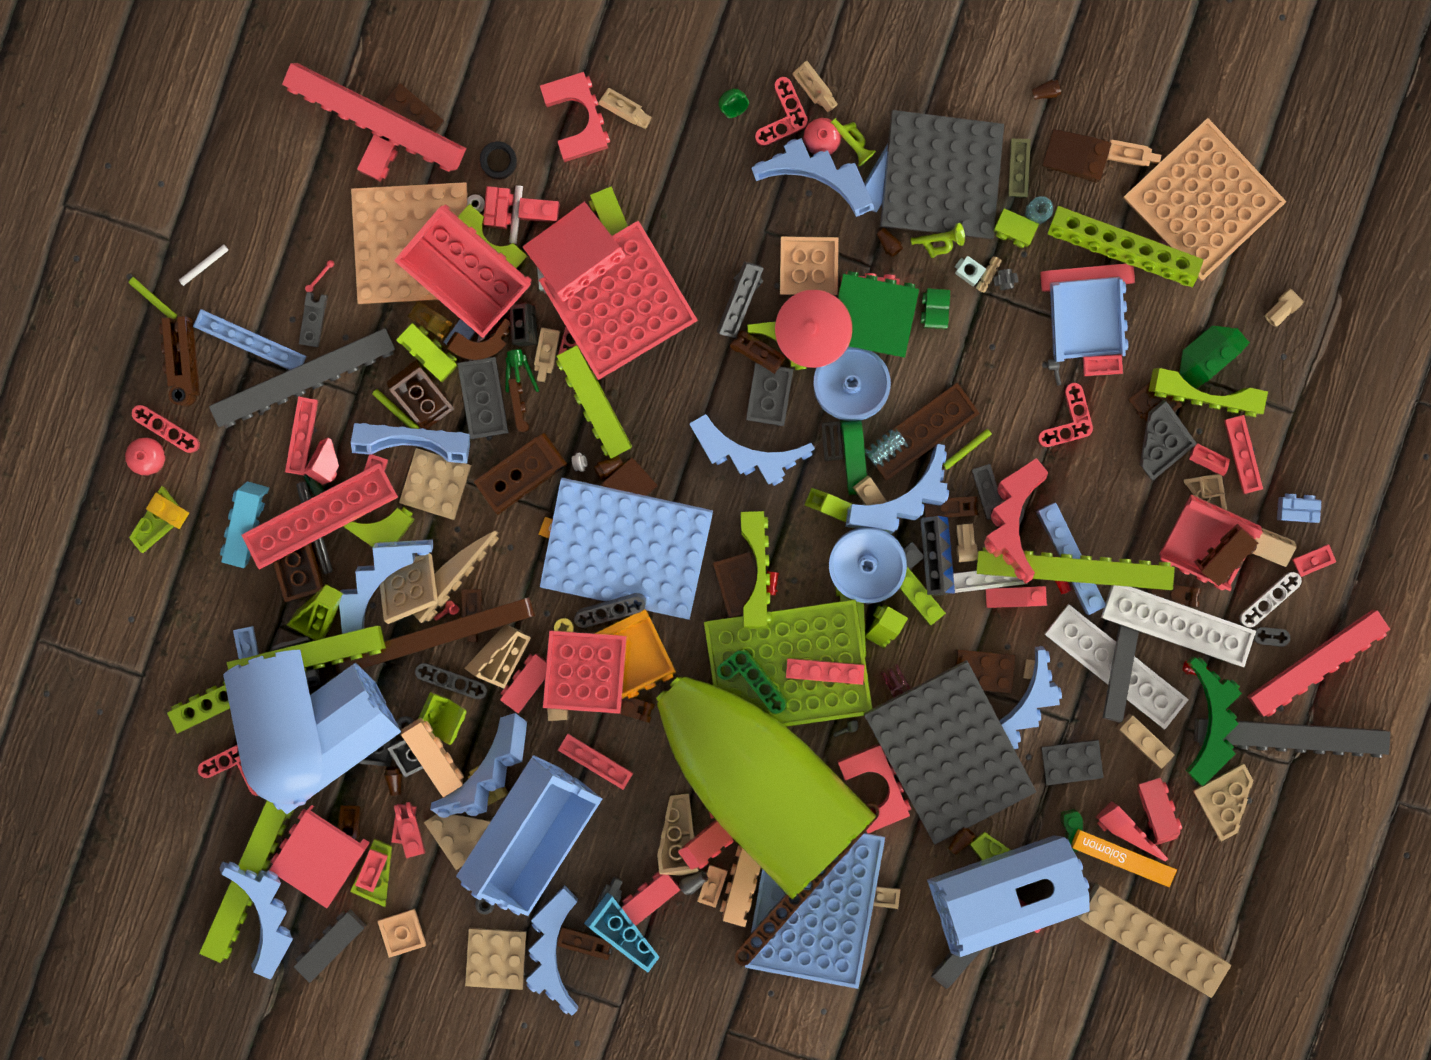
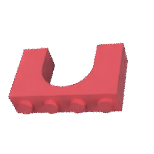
M584 72L540 86L546 107L566 101H576L585 106L589 112L588 125L581 133L558 141L564 162L608 149L607 143L610 142L607 131L603 132L601 127L604 124L602 114H597L595 106H598L596 96L590 93L589 88L593 87L590 77H585Z
M880 743L837 760L845 781L865 772L879 773L887 780V797L878 805L879 816L866 830L867 834L909 817L908 811L911 810L908 800H903L901 793L904 790L900 781L896 783L894 778L896 773L892 765L888 764L887 756ZM874 807L870 809L874 814L876 813Z

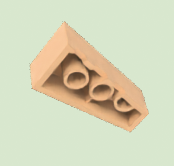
M419 718L401 729V735L442 797H445L463 786L464 776L455 765L451 755L443 748L441 740L431 732L433 729L428 721L424 722L422 718Z
M738 845L735 854L738 857L737 864L733 863L730 872V875H733L732 882L727 883L725 893L728 896L726 901H722L720 912H723V921L745 927L747 922L746 914L750 911L751 896L755 892L756 878L761 867Z

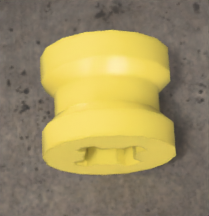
M567 618L559 619L554 625V631L573 632L574 630L572 621Z

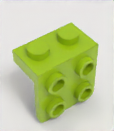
M430 692L419 718H422L424 722L428 721L433 729L431 732L434 736L451 745L465 719L466 710L452 700Z

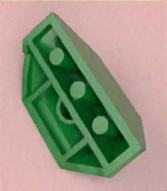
M1211 326L1182 350L1179 374L1188 384L1197 389L1236 358L1250 342L1238 328Z

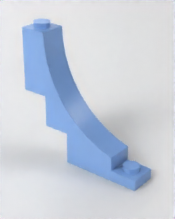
M433 540L374 544V565L358 566L355 571L357 589L340 590L343 593L339 604L342 634L364 629L367 604L377 587L395 571L412 564L415 560V553L417 555H427L429 552H432Z

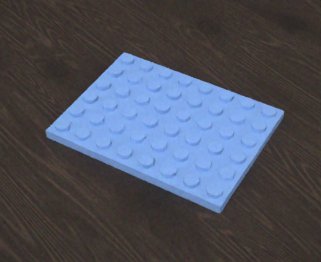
M561 478L540 587L605 602L640 593L646 598L645 609L647 611L690 620L713 510ZM634 600V604L640 606L641 602Z
M864 833L748 965H745V968L858 989L885 837ZM763 869L751 932L786 894ZM812 881L805 888H810L813 885ZM796 894L795 898L791 899L789 897L792 902H798L800 897ZM779 908L776 911L780 917L787 915V911L784 908ZM771 922L764 924V928L767 931H772L775 928ZM753 937L751 939V942L754 945H760L762 943L759 937Z

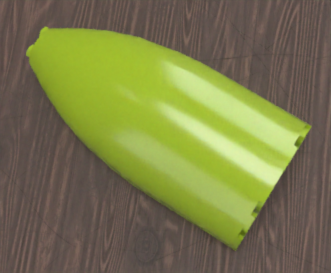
M677 677L670 684L672 688L669 691H663L656 699L658 700L657 706L664 731L680 769L704 806L722 828L791 899L795 898L796 894H799L810 881H813L851 843V840L855 839L873 821L876 815L800 738L763 709L717 686L689 677Z

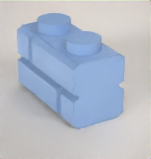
M1285 494V497H1279L1277 520L1320 522L1321 500H1315L1316 496L1304 495V499L1296 498L1297 494Z

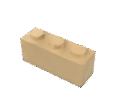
M1128 714L1123 719V722L1116 726L1157 767L1162 769L1173 758L1174 754L1133 715Z

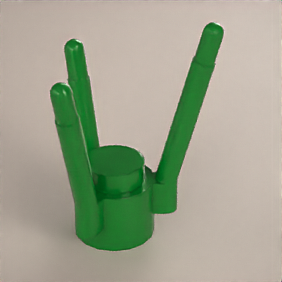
M521 349L508 351V357L505 358V391L509 392L510 366L514 367L516 382L519 383L518 367L522 366L523 362L535 391L539 392L536 380L527 362V356L523 355Z

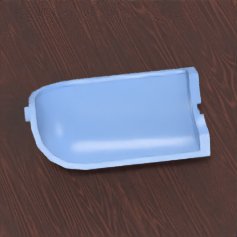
M290 650L275 653L276 657L264 659L263 656L248 660V665H236L223 675L241 766L248 785L258 796L271 803L301 806L306 804V801L318 789L322 773V754L301 651Z

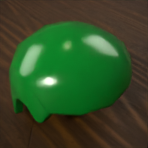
M729 89L719 98V108L727 118H734L743 114L749 105L748 98L739 89Z

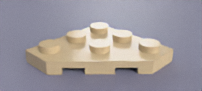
M1244 763L1212 779L1204 786H1199L1192 790L1221 842L1238 833L1242 814H1244L1248 801L1247 797L1253 784V779Z
M435 814L426 820L424 824L457 870L463 866L491 821L456 814L442 818Z

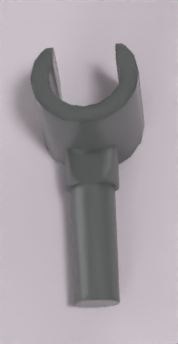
M1049 359L1047 362L1048 370H1054L1057 386L1062 385L1059 375L1060 364L1055 359Z
M847 721L848 728L834 732L833 736L837 737L844 733L855 732L858 729V721Z

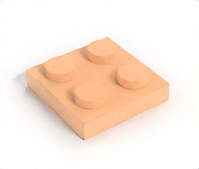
M415 909L378 920L389 958L426 946Z

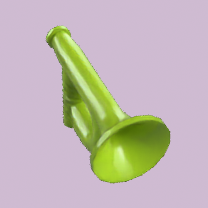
M836 118L830 122L857 153L859 167L876 152L875 150L864 149L865 138L856 128L855 122L842 125Z
M957 223L954 229L949 232L912 237L911 244H923L930 257L934 258L937 255L949 253L952 250L953 241L959 246H963L965 233L962 224ZM943 241L945 246L933 248L931 242Z

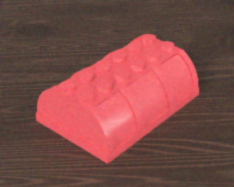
M447 204L441 205L394 261L483 338L528 289L532 279L528 276L525 277L506 260L507 257L505 255L499 254L476 233L477 231L472 226H467L449 210L450 207Z

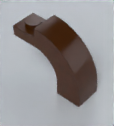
M501 318L489 336L481 341H470L460 333L454 332L444 348L457 356L471 360L491 357L506 345V342L501 337H505L511 329L509 327L511 322Z

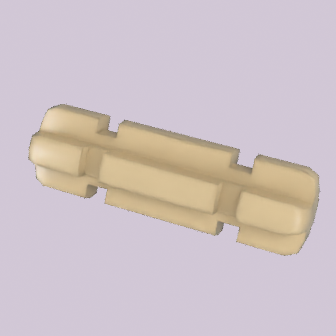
M995 256L991 258L990 265L987 266L981 281L976 286L978 291L986 292L988 284L991 283L997 271L996 268L1002 262L1001 259Z

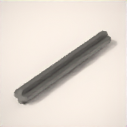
M307 482L297 483L296 487L302 504L311 499ZM323 537L313 541L322 574H328L332 572V567Z

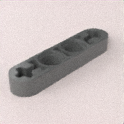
M634 593L581 608L576 612L575 624L578 627L586 628L639 613L645 609L646 598L640 593ZM634 600L641 602L640 606L634 604ZM621 604L625 610L618 612L614 609V606ZM603 609L607 615L600 617L596 614V611ZM580 616L587 617L586 621L580 619Z
M421 663L415 669L418 679L465 696L482 699L487 694L488 689L483 682L438 666ZM426 666L429 672L433 673V669L437 671L434 674L433 680H430L431 675L426 674L423 677L419 669H423ZM441 672L446 673L448 677L445 683H440L437 680V675ZM457 679H463L466 682L464 689L456 688L455 682ZM469 681L473 682L471 686L477 688L479 685L482 686L481 690L484 693H480L477 696L475 695L476 691L470 689V693L466 692L469 688Z

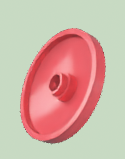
M821 290L802 291L789 298L781 307L775 323L776 340L781 351L792 362L810 368L827 366L839 359L849 346L852 337L851 316L846 306L836 296Z

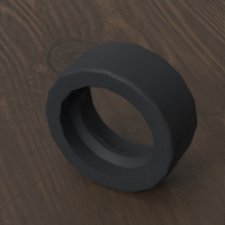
M495 141L483 148L480 153V164L486 175L500 180L513 174L517 165V158L515 152L508 144ZM496 149L504 150L510 159L508 167L500 172L490 169L487 163L489 153Z

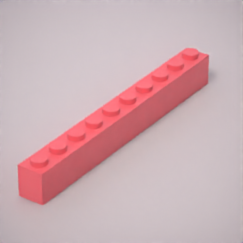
M290 63L282 85L288 87L287 91L296 95L299 93L304 96L305 100L311 103L317 102L321 104V108L324 110L337 112L338 116L342 119L355 121V125L365 129L367 127L371 129V133L378 137L385 136L389 138L390 143L406 147L405 150L409 153L422 155L423 159L427 162L440 164V168L450 172L451 170L458 169L467 148L299 63Z

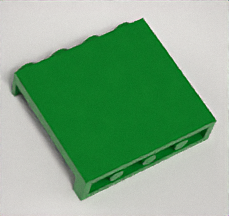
M852 271L842 274L838 299L846 306L852 320V337L849 347L905 358L919 289L915 288L916 284L904 282V286L897 285L896 280L886 278L885 282L877 281L878 277L866 275V278L858 277L859 273Z

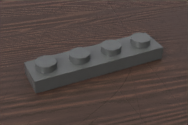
M744 261L717 328L719 334L736 338L764 269L762 266Z

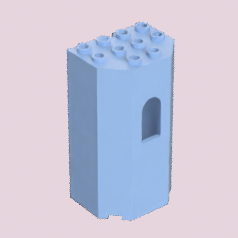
M357 663L351 665L310 695L322 754L321 779L318 789L314 794L401 732L391 711L386 706V701L376 682ZM273 803L278 810L282 809L286 814L298 807L294 806V804Z
M533 755L456 877L461 881V885L464 888L472 891L471 895L479 900L484 898L491 905L496 903L504 910L509 908L517 915L522 913L528 916L602 801V798L582 781L572 777L560 767Z
M1054 835L927 879L951 954L962 957L1089 912V883L1083 877L1081 871L1083 870L1082 862L1080 859H1077L1069 840L1065 837ZM1042 879H1048L1052 882L1054 890L1050 897L1022 907L1020 906L1016 888Z

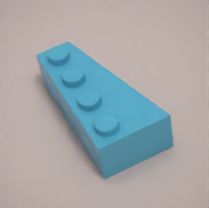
M247 481L238 490H235L232 501L235 502L233 509L231 508L228 519L231 521L224 534V537L227 539L220 552V555L223 556L222 563L240 568H245L249 564L251 553L242 534L259 526L260 522L257 520V517L260 516L264 509L265 503L262 502V498L265 494H268L269 487Z
M607 892L584 924L646 972H649L659 959L658 954L632 923L613 896Z

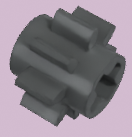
M1012 269L997 271L998 276L993 277L994 285L999 286L1000 290L1013 289L1014 283H1018L1017 273H1012Z

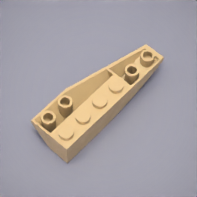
M495 530L461 550L434 574L438 604L413 614L421 623L429 622L436 616L438 606H444L450 598L448 594L460 587L462 584L460 580L464 575L468 577L474 570L472 565L476 560L480 562L487 554L485 552L486 548L489 545L492 547L498 541V531Z

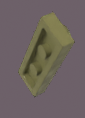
M1011 138L1008 197H1028L1031 139Z

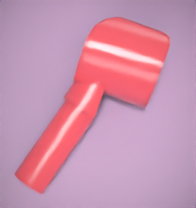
M447 601L445 609L436 615L434 619L437 621L448 613L455 615L459 612V607L453 601Z

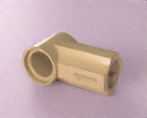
M1289 288L1264 316L1271 325L1277 327L1290 313H1294L1304 301Z
M973 524L956 525L958 562L978 561Z

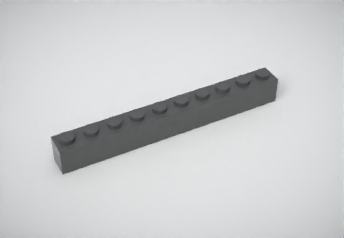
M386 327L211 404L209 408L218 427L224 425L225 428L235 425V420L242 418L244 421L253 417L252 413L257 410L262 413L271 409L270 405L275 402L280 405L289 401L287 397L291 395L298 397L305 394V389L312 387L314 390L323 386V381L330 379L331 382L341 378L340 374L347 371L348 374L359 370L358 366L365 363V366L375 363V358L382 356L383 359L394 354L393 350L396 349V346Z
M1195 718L1193 741L1199 743V746L1203 745L1207 732L1208 719ZM1237 721L1239 724L1223 739V741L1225 739L1228 740L1232 745H1237L1239 749H1249V746H1256L1257 750H1268V747H1275V751L1287 752V748L1294 749V752L1306 753L1307 749L1313 750V753L1317 754L1333 751L1332 754L1344 755V752H1352V756H1363L1364 753H1370L1371 757L1382 758L1383 754L1389 755L1391 732L1378 729Z

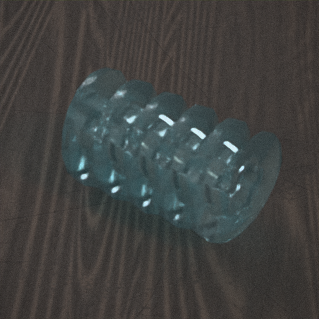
M1039 196L1035 198L1025 209L1026 218L1039 225L1043 224L1052 216L1053 204L1046 197Z
M896 429V432L893 430L888 431L890 437L885 434L882 435L884 442L877 439L878 446L871 444L872 451L865 449L866 456L876 468L877 464L882 467L884 466L883 459L888 462L890 461L889 454L895 457V449L902 452L901 444L908 447L907 442Z

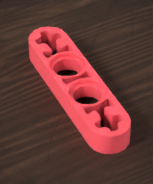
M138 405L133 408V419L187 453H194L199 449L200 442L195 436L144 405ZM144 409V414L151 418L149 421L144 417L138 418L139 414L137 411ZM157 418L163 422L162 427L158 430L153 427V421ZM171 429H177L179 432V436L175 440L169 437ZM184 434L186 435L184 437L185 440H194V448L187 449L188 445L181 441Z

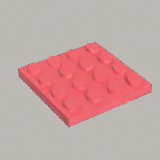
M549 631L543 708L621 714L627 636Z

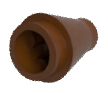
M1051 79L1032 89L1035 100L1057 98L1058 95H1061L1058 79L1054 81Z
M886 228L881 229L876 234L886 255L889 254L890 257H893L903 249L902 243Z
M617 455L613 458L597 462V465L593 466L599 479L602 480L604 478L607 479L618 468L623 466V462Z
M398 766L385 768L384 777L390 795H400L402 784L401 770Z
M963 827L961 830L959 829L948 849L957 855L961 850L974 842L975 834L969 828Z

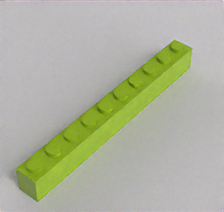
M984 547L983 551H978L977 574L1017 577L1015 570L1004 561L1002 554L995 557ZM1023 551L1028 563L1035 572L1032 579L1173 590L1175 567H1171L1169 562H1159V565H1151V561L1139 560V564L1131 563V559H1119V562H1111L1112 558L1100 557V561L1092 560V556L1080 555V559H1073L1070 554H1061L1060 557H1053V553L1041 552V556L1033 555V551Z
M266 801L239 862V869L243 871L251 870L257 874V877L261 870H268L271 862L268 859L271 853L274 854L279 845L276 841L279 836L282 837L286 829L284 823L287 818L290 819L294 810L286 814L282 809L278 810L270 801ZM231 881L199 953L219 963L229 958L232 951L230 945L232 941L235 942L240 933L238 927L247 918L248 913H245L248 906L251 907L253 904L246 891L234 881Z

